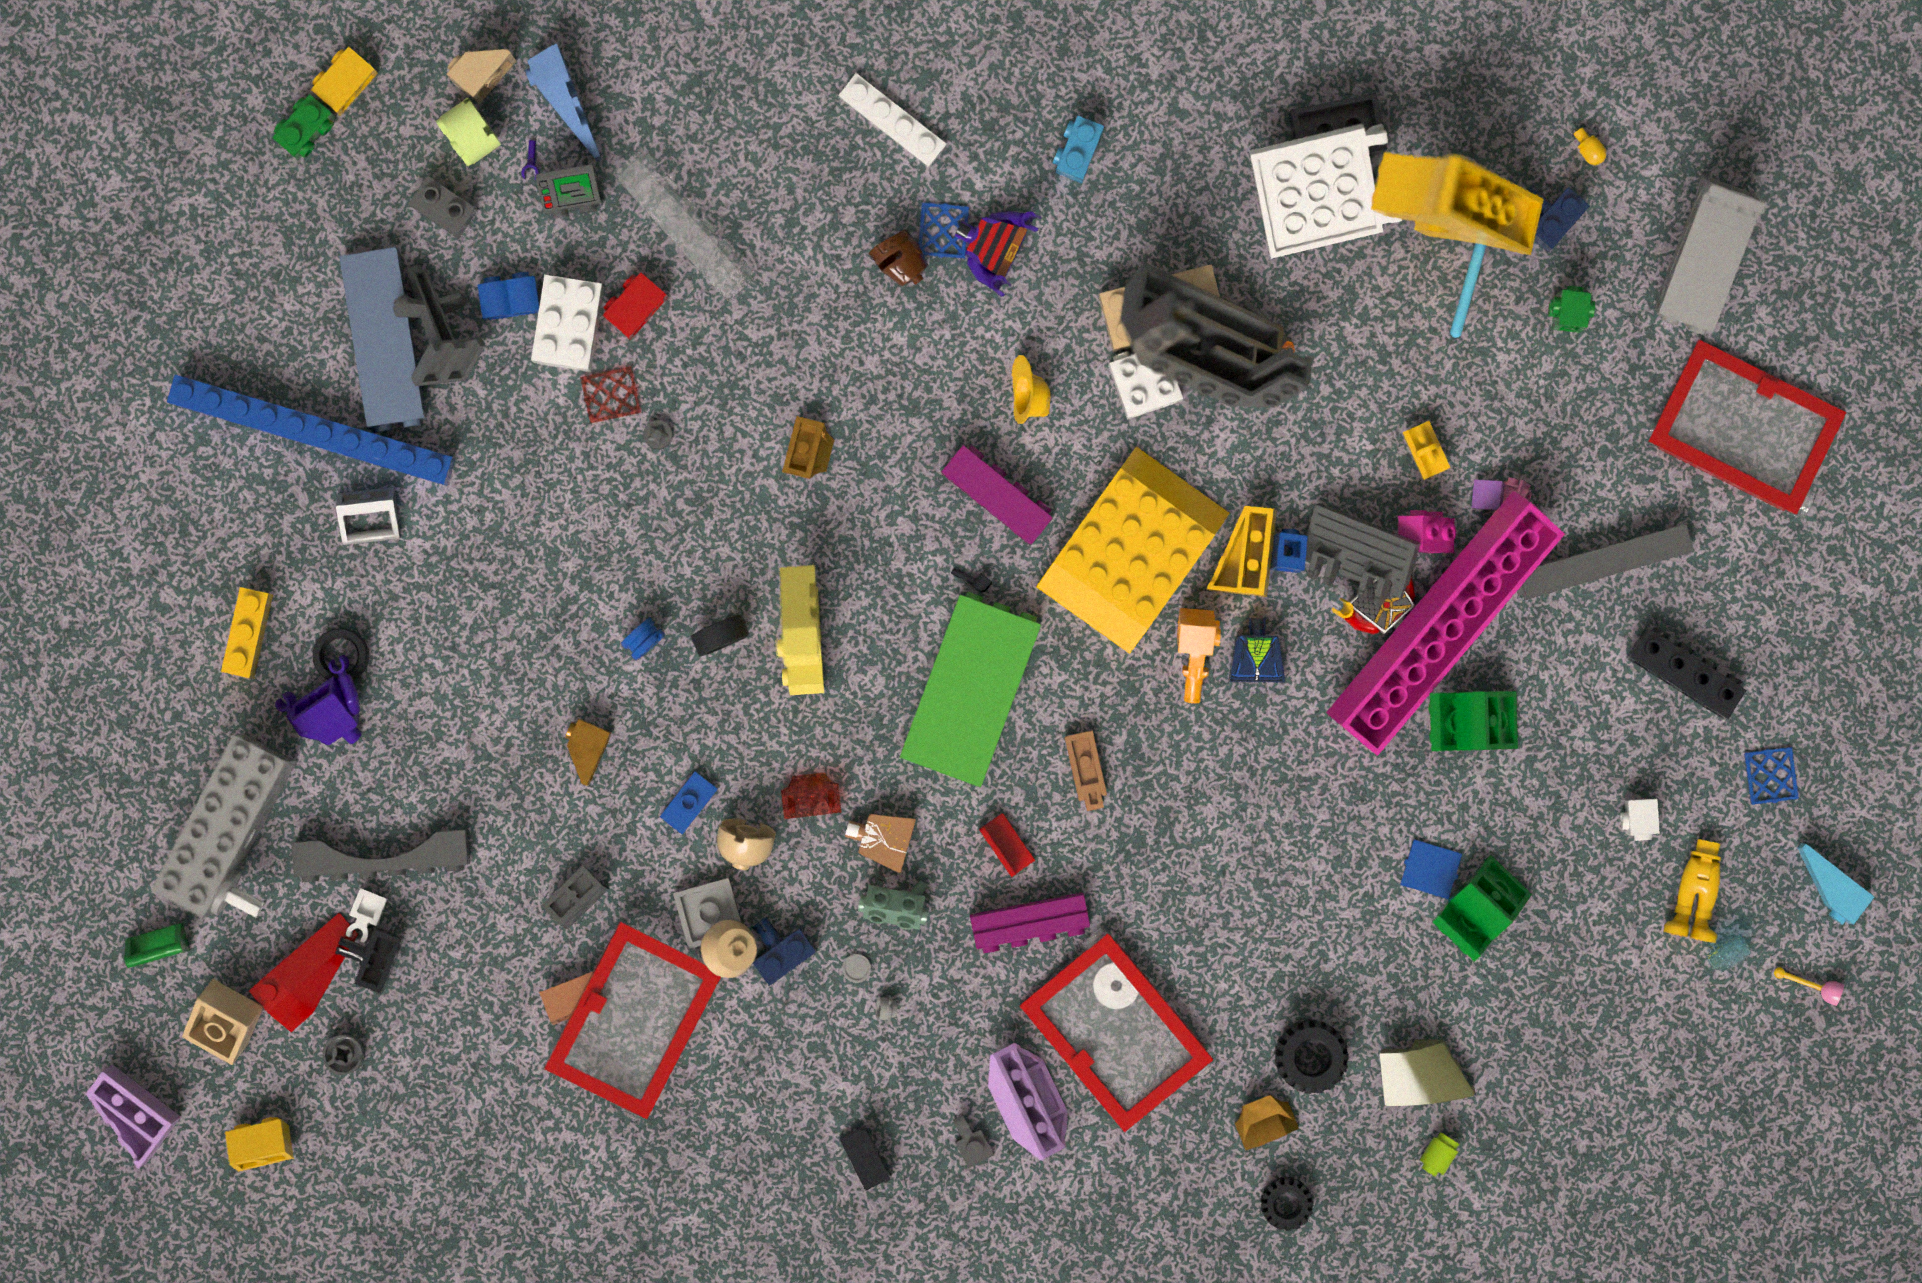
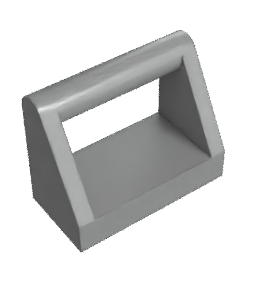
M395 487L337 493L335 507L343 545L401 538ZM389 511L392 528L348 533L346 515Z

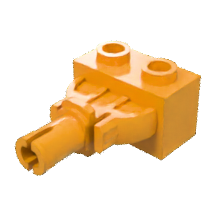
M1179 609L1177 629L1178 652L1189 653L1188 666H1182V674L1186 677L1184 701L1188 703L1201 702L1203 679L1209 676V668L1204 667L1205 655H1213L1214 646H1219L1220 621L1215 620L1214 611Z

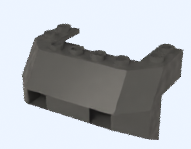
M1145 262L1142 263L1125 286L1120 320L1138 363L1149 368L1152 372L1167 376L1178 384L1187 385L1198 390L1200 394L1209 395L1220 400L1225 405L1234 407H1276L1309 388L1313 357L1307 355L1302 358L1294 354V348L1290 346L1282 350L1283 326Z

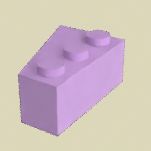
M113 1064L101 1072L86 1093L106 1124L109 1123L119 1137L117 1140L122 1147L125 1146L135 1160L134 1164L138 1169L150 1160L181 1118V1116Z

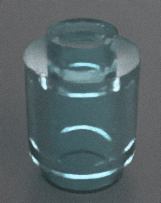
M1738 934L1736 936L1730 935L1709 946V953L1705 956L1713 970L1718 969L1723 973L1745 961L1746 956L1750 955L1751 951L1743 936Z

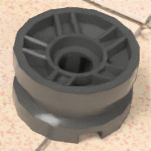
M340 1034L332 1037L325 1044L322 1059L330 1072L337 1075H347L356 1071L363 1064L365 1048L356 1036ZM341 1049H348L350 1052L346 1060L339 1057Z

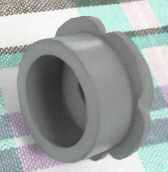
M890 995L878 997L876 1001L877 1020H885V1023H889L890 1018H895L897 1015V1002L892 1000Z

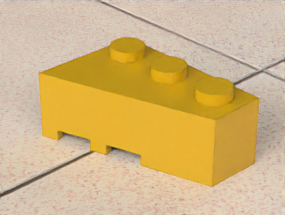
M1244 506L1223 556L1220 558L1212 580L1208 584L1207 590L1267 597L1277 515L1275 509Z

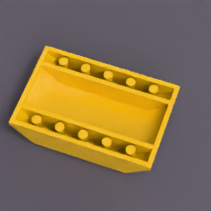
M1135 447L1036 587L1130 654L1230 513L1144 451Z

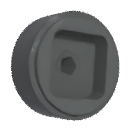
M654 420L646 425L643 437L651 448L664 449L671 443L673 433L671 427L666 422Z

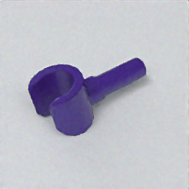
M529 140L527 165L521 171L524 180H526L525 172L529 167L533 168L536 174L540 173L539 168L536 166L535 140Z

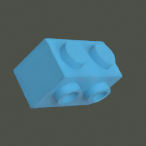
M1077 116L1075 122L1069 121L1063 136L1068 138L1064 149L1058 148L1053 164L1058 165L1056 173L1083 183L1104 126L1081 116Z

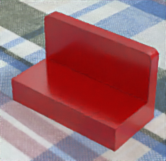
M1003 813L979 829L1011 877L1035 861Z

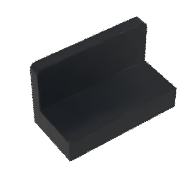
M866 1125L840 1138L865 1191L884 1181L888 1182L891 1180V1175Z

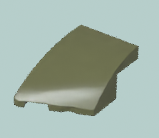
M1415 1039L1410 1049H1381L1379 1053L1385 1106L1434 1104L1475 1095L1474 1086L1469 1085L1462 1074V1067L1452 1057L1451 1050L1444 1040Z

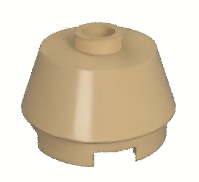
M724 920L714 924L705 933L701 942V953L704 963L711 972L723 978H733L742 975L751 967L756 956L757 946L755 937L751 930L739 921Z

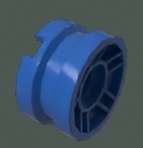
M651 617L642 622L621 642L625 649L629 648L632 652L631 656L636 661L643 657L666 635L662 629H657L654 626L655 622Z

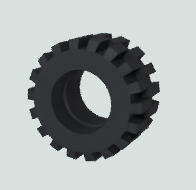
M1306 1019V1021L1295 1022L1291 1027L1288 1026L1284 1030V1034L1279 1036L1278 1044L1274 1051L1275 1065L1280 1076L1292 1088L1306 1094H1320L1324 1090L1334 1088V1085L1337 1082L1340 1083L1343 1079L1342 1076L1348 1069L1349 1053L1347 1052V1044L1343 1040L1342 1035L1332 1026L1319 1020ZM1310 1039L1322 1042L1329 1054L1326 1066L1320 1072L1314 1074L1301 1071L1297 1067L1294 1058L1297 1047L1302 1042Z

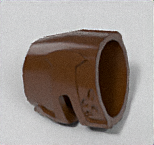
M907 229L881 242L869 252V255L883 274H886L900 286L907 285L911 281L916 285L924 279L921 274L927 268L928 263L919 244Z

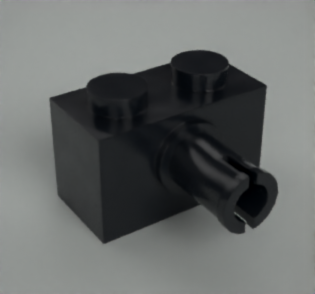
M375 928L370 942L366 946L341 937L338 945L347 947L349 950L338 946L335 954L359 962L360 968L354 984L381 994L386 988L404 937Z

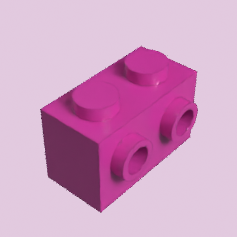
M1410 510V516H1398V534L1420 542L1421 545L1418 553H1454V539L1456 537L1455 518L1443 517V512H1427L1426 510Z

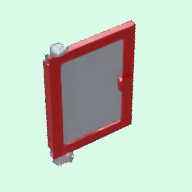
M1699 339L1658 421L1651 420L1645 435L1650 437L1648 443L1667 454L1782 511L1804 519L1816 498V493L1810 491L1809 488L1847 412Z
M620 921L553 1048L544 1069L624 1108L623 1114L635 1121H639L641 1117L648 1119L721 977L708 969L701 952L698 958L695 959Z
M1102 925L1081 942L1082 947L1086 951L1019 1006L1120 1128L1126 1132L1197 1074L1201 1078L1213 1068L1210 1063L1214 1058L1120 944Z

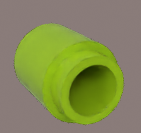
M1440 1132L1437 1138H1432L1419 1159L1424 1163L1421 1168L1435 1177L1438 1173L1444 1175L1458 1154L1456 1150L1460 1144Z

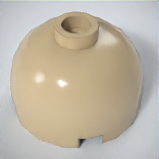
M743 819L723 820L722 825L719 824L717 847L720 854L728 862L733 863L732 866L734 868L748 870L750 866H757L766 861L770 856L776 834L773 828L763 823H760V829L744 825L747 820Z

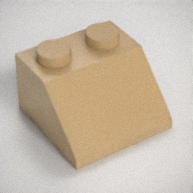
M507 49L465 52L462 57L457 55L448 65L450 71L447 75L456 86L476 103L480 104L516 63V60Z

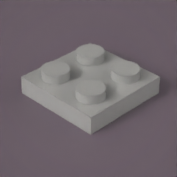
M730 878L673 893L688 949L701 946L705 933L714 924L724 920L741 922Z

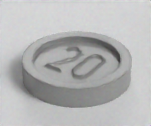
M853 954L845 959L842 971L847 980L853 983H860L869 977L871 964L865 956Z

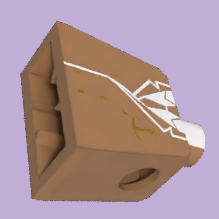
M869 814L866 825L849 820L845 837L861 841L859 854L901 873L916 819Z

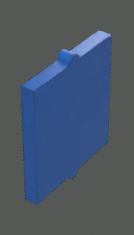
M1413 839L1408 859L1404 860L1406 866L1400 885L1449 899L1454 880L1458 879L1456 873L1462 854Z

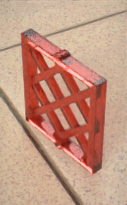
M631 366L580 377L590 424L641 413L637 395L638 389L635 386ZM623 372L619 380H616L615 378L610 376L612 374ZM627 374L631 377V388L621 383ZM604 376L599 385L590 380ZM607 378L616 383L611 392L602 387ZM587 382L596 387L591 397L587 395L585 386ZM619 386L628 391L623 400L614 395ZM599 390L608 395L603 404L594 399ZM631 394L635 396L636 406L634 408L626 403ZM611 398L620 403L615 412L606 407ZM591 402L600 407L595 416L591 414ZM623 405L631 410L618 414ZM603 410L611 414L610 416L599 418Z

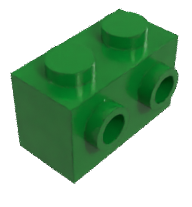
M310 94L307 98H300L293 106L292 110L294 113L288 120H281L273 131L276 134L272 138L298 161L302 157L306 158L316 146L314 144L321 135L325 136L334 126L333 120L336 118Z
M1567 286V289H1563L1553 299H1550L1548 316L1553 317L1551 330L1580 333L1588 328L1589 318H1593L1595 311V301H1591V293L1584 292V287Z

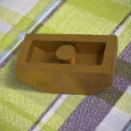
M796 416L782 470L783 473L811 479L815 474L827 471L834 439L826 431L825 423Z
M1272 1094L1242 1106L1240 1118L1234 1123L1245 1150L1259 1147L1299 1129L1288 1101L1282 1102Z

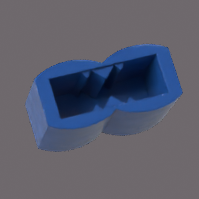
M529 272L512 274V279L501 281L500 276L487 277L483 279L484 283L477 285L484 321L539 313L540 302L536 277L529 276Z

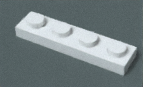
M857 73L838 95L839 98L927 167H930L947 145Z

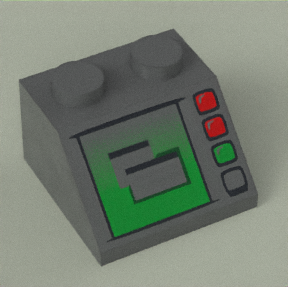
M593 164L535 174L543 211L546 215L551 214L552 219L569 216L568 211L580 210V214L596 212L597 206L603 205L598 174Z

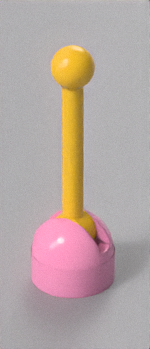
M1777 967L1774 970L1776 978L1781 979L1784 977L1821 991V996L1827 1003L1835 1006L1839 1003L1844 984L1828 981L1824 985H1820L1787 973L1782 967Z

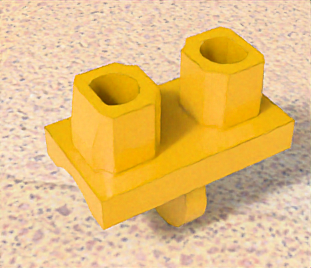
M1430 421L1402 433L1423 480L1450 468Z

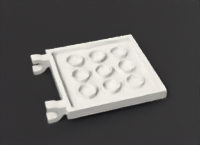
M1363 124L1249 151L1271 259L1383 232L1382 224L1402 221V219L1387 217L1371 210L1372 195L1376 189L1368 146L1388 143L1387 133L1384 130L1383 124L1374 125L1367 131H1365Z

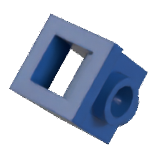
M1282 529V532L1275 534L1270 570L1292 573L1304 571L1308 536L1299 535V530ZM1284 546H1288L1291 549L1289 556L1284 555Z

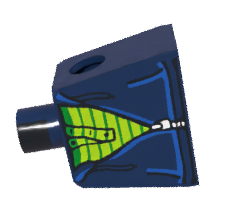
M1249 618L1248 635L1236 636L1228 682H1285L1278 636H1266V619Z

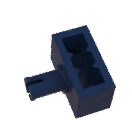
M1531 185L1527 191L1544 199L1534 241L1548 253L1590 205L1569 187L1563 191L1556 201H1550L1534 185Z
M766 916L760 922L767 931L762 928L759 922L752 927L767 946V949H765L767 952L756 959L753 965L767 984L771 986L816 953L817 949L801 927L788 937H781Z

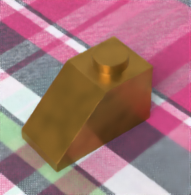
M578 719L577 723L571 722L565 738L569 739L567 748L581 784L589 786L612 733L582 719Z

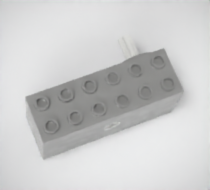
M233 734L151 891L202 918L213 915L218 916L227 903L256 918L259 912H261L264 902L236 888L241 877L239 870L297 761L248 735Z

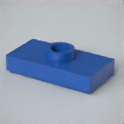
M695 771L661 814L660 818L683 835L718 788Z

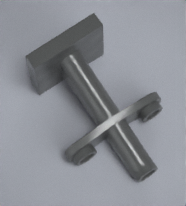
M420 265L412 266L406 271V275L415 299L410 298L408 295H402L394 300L393 306L396 317L421 318L429 341V346L412 374L411 379L415 386L466 381L485 344L481 337L455 339L445 317V313L454 312L464 307L467 303L466 297L459 290H452L444 297L438 299L427 269H423Z

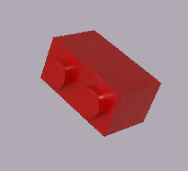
M641 272L637 277L632 274L622 286L625 289L618 298L613 296L603 307L606 311L603 317L630 341L668 299V296Z

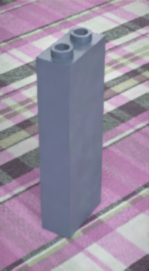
M397 247L339 256L366 425L370 429L375 428V433L392 431V425L403 424L404 428L421 426L420 421L427 420L422 386H415L411 379L418 365L411 317H396L393 311L394 300L402 295H407L400 250Z

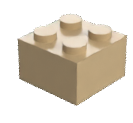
M212 979L197 998L182 1037L233 1065L247 1047L263 1006Z

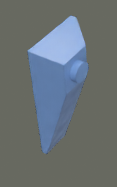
M557 44L552 45L527 60L530 68L526 69L525 72L531 86H537L541 94L596 161L602 160L563 54Z

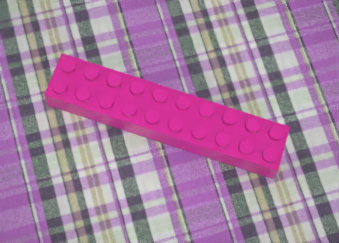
M1513 490L1326 713L1378 756L1565 533L1530 501Z

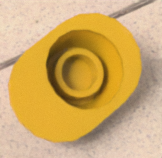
M1018 355L1012 367L1014 417L1018 424H1023L1028 417L1048 416L1051 395L1048 384L1041 377L1032 374L1028 359L1024 355Z

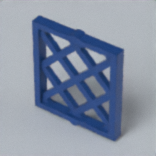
M922 203L918 244L923 255L965 259L966 242L963 241L961 249L956 243L959 238L954 237L952 239L947 230L953 225L958 228L959 224L957 221L964 215V222L968 224L969 207L948 205L947 203ZM930 207H940L942 211L934 217L928 209ZM960 209L962 213L954 219L948 210ZM926 212V214L932 220L924 226V216ZM946 214L951 222L943 228L937 220ZM933 223L941 230L934 237L926 230ZM924 232L930 240L922 246ZM942 234L950 241L943 248L936 242V239ZM933 243L939 251L937 253L926 252L925 248ZM953 244L959 253L956 255L946 254L945 250Z
M1792 747L1744 753L1751 805L1799 799ZM1783 751L1786 754L1780 762L1771 756L1774 752ZM1764 754L1766 757L1758 764L1752 759L1753 755ZM1788 757L1790 761L1791 770H1789L1786 766L1783 765V763L1786 761ZM1768 759L1777 764L1771 773L1763 767ZM1750 762L1757 767V769L1753 772L1752 775L1750 769ZM1780 767L1788 773L1783 782L1774 776ZM1760 770L1768 775L1763 784L1754 779ZM1791 776L1793 790L1786 785ZM1771 779L1780 785L1774 793L1766 788ZM1752 782L1760 787L1755 795ZM1782 788L1791 793L1789 797L1779 798L1777 796ZM1763 790L1771 796L1769 800L1761 801L1757 797Z

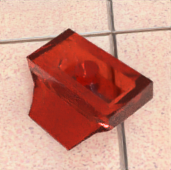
M825 772L792 776L788 786L781 790L784 819L842 813L839 784L832 782Z

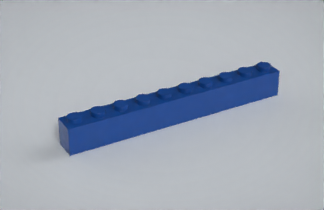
M174 375L167 403L447 487L456 460L451 456L178 375Z

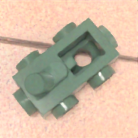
M919 880L909 892L907 890L897 891L869 885L867 895L861 894L858 911L863 912V918L869 919L876 924L889 923L905 930L912 928L920 930L921 924L926 925L929 908L924 907L926 896H922L928 886Z

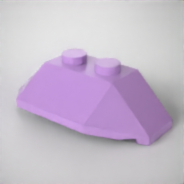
M1012 1043L990 1055L988 1088L1012 1138L1040 1161L1064 1149L1068 1111L1043 1059L1021 1048L1016 1043Z

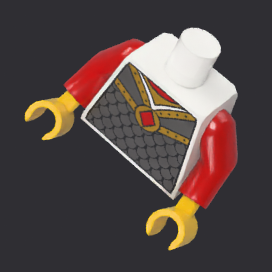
M1412 576L1401 599L1390 595L1393 582H1391L1386 601L1381 607L1374 605L1373 600L1379 581L1374 579L1367 599L1362 600L1358 598V594L1350 602L1340 598L1339 600L1343 602V608L1338 611L1333 607L1332 612L1342 617L1355 630L1374 635L1381 632L1384 634L1392 626L1397 629L1407 617L1406 614L1414 607L1415 590Z

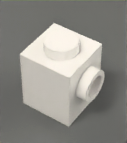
M1657 799L1624 800L1625 812H1621L1620 821L1621 828L1626 830L1627 835H1634L1635 841L1652 840V834H1660Z

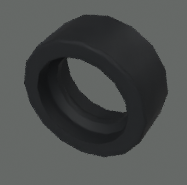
M735 615L695 632L691 635V639L698 655L704 656L745 639L749 636V632L742 616Z
M345 628L331 629L323 633L316 641L312 651L313 663L317 672L327 680L333 676L336 679L339 678L338 674H334L329 670L324 660V652L331 641L346 639L351 641L358 651L356 665L346 673L351 674L353 680L359 678L366 670L369 662V648L365 640L357 632Z

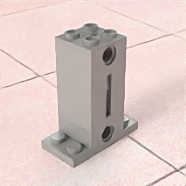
M1700 175L1697 184L1699 190L1654 308L1658 312V316L1661 317V320L1677 325L1679 321L1686 323L1685 326L1689 327V330L1705 335L1706 331L1714 333L1759 214L1763 215L1767 203L1755 193Z

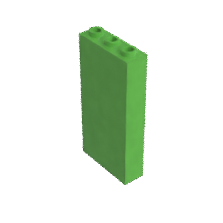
M967 592L966 596L960 595L900 758L981 788L1041 624L1036 623L1037 617L1021 612L1019 617L1009 613L1010 607L994 602L992 607L982 603L983 597Z

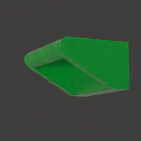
M183 923L125 939L124 959L127 968L190 951Z

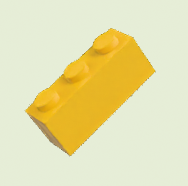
M240 587L221 672L246 678H255L273 594Z

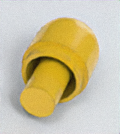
M1583 127L1577 130L1574 136L1580 142L1578 148L1584 159L1591 165H1599L1604 162L1607 151L1598 137L1596 138L1594 135L1589 136Z

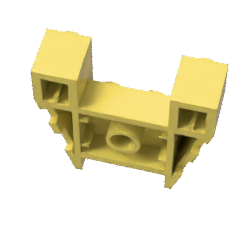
M815 565L780 567L782 639H777L778 657H783L784 664L787 666V668L782 669L783 686H788L790 695L824 693L818 587H816Z

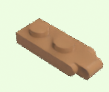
M1093 730L1065 736L1078 800H1085L1087 811L1104 808L1102 796H1106L1107 792Z

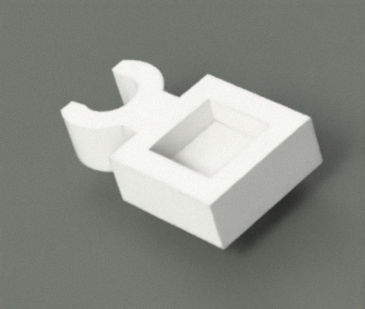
M360 888L349 914L357 919L355 923L347 928L346 936L351 937L353 931L359 928L363 932L360 942L365 943L369 938V930L367 928L369 923L375 926L378 925L388 899Z

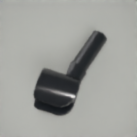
M953 568L951 572L952 575L966 581L982 593L986 592L992 585L991 580L982 573L974 579L971 575L956 568Z

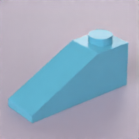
M1800 843L1797 848L1825 906L1831 910L1829 916L1841 925L1845 921L1848 924L1854 925L1874 899V896L1810 846Z

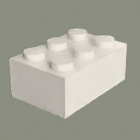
M544 275L531 357L533 363L591 372L604 293L603 284Z

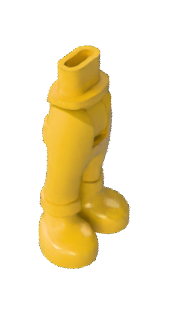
M1697 840L1696 850L1691 851V858L1682 874L1677 906H1675L1674 911L1677 914L1673 920L1665 923L1663 932L1688 937L1689 917L1692 914L1695 895L1698 893L1697 910H1695V920L1689 938L1710 943L1717 942V933L1710 929L1708 920H1712V911L1717 900L1720 885L1719 861H1721V857H1718L1719 843Z

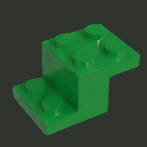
M1516 691L1430 693L1428 710L1430 713L1431 730L1429 740L1431 742V751L1518 749Z
M1489 855L1474 875L1450 896L1433 920V923L1464 954L1475 962L1483 955L1489 944L1514 922L1532 896V893L1492 855Z

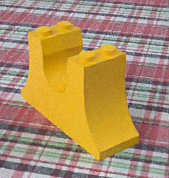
M1384 152L1383 160L1379 165L1376 190L1372 195L1371 210L1387 217L1415 221L1414 230L1427 236L1477 243L1531 255L1544 201L1543 198L1459 156L1450 155L1445 158H1429Z

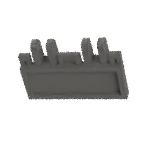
M1318 503L1315 504L1306 535L1308 536L1306 561L1310 562L1307 576L1313 580L1317 579L1324 558H1326L1328 562L1323 583L1331 586L1336 579L1342 561L1339 574L1360 582L1358 598L1362 600L1367 599L1374 579L1379 580L1373 603L1381 607L1386 601L1391 582H1393L1390 595L1400 599L1403 598L1406 586L1410 583L1421 543Z

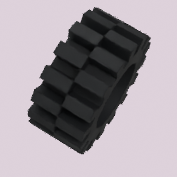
M1280 1177L1275 1181H1271L1263 1190V1195L1260 1199L1261 1211L1268 1223L1277 1229H1284L1286 1231H1291V1229L1297 1230L1301 1228L1302 1224L1308 1222L1309 1216H1312V1208L1314 1207L1312 1194L1301 1181L1292 1177ZM1292 1193L1297 1197L1298 1207L1294 1213L1284 1215L1278 1212L1276 1200L1279 1195Z

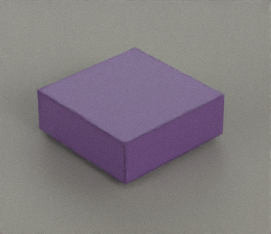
M1474 479L1472 508L1497 510L1503 503L1505 482Z

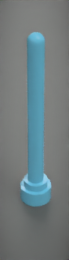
M1475 243L1450 334L1454 338H1458L1462 334L1487 245Z

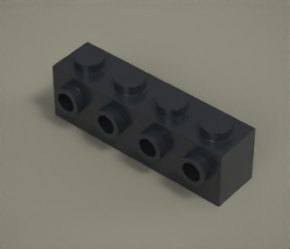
M1654 627L1653 630L1649 628L1644 629L1628 654L1627 659L1723 720H1728L1747 691L1741 687L1742 681L1727 673L1726 677L1716 671L1718 666L1706 658H1703L1701 661L1692 656L1694 651L1679 642L1676 646L1667 640L1669 635L1659 628Z

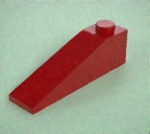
M340 912L249 990V993L263 1006L265 1011L291 1033L314 1013L322 996L344 961V956L335 954L338 946L349 950L347 947L338 945L341 937L354 942L359 935L354 930L351 937L346 936L347 928L351 924Z

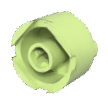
M469 97L435 121L467 166L475 164L502 145L486 120L476 110V106Z

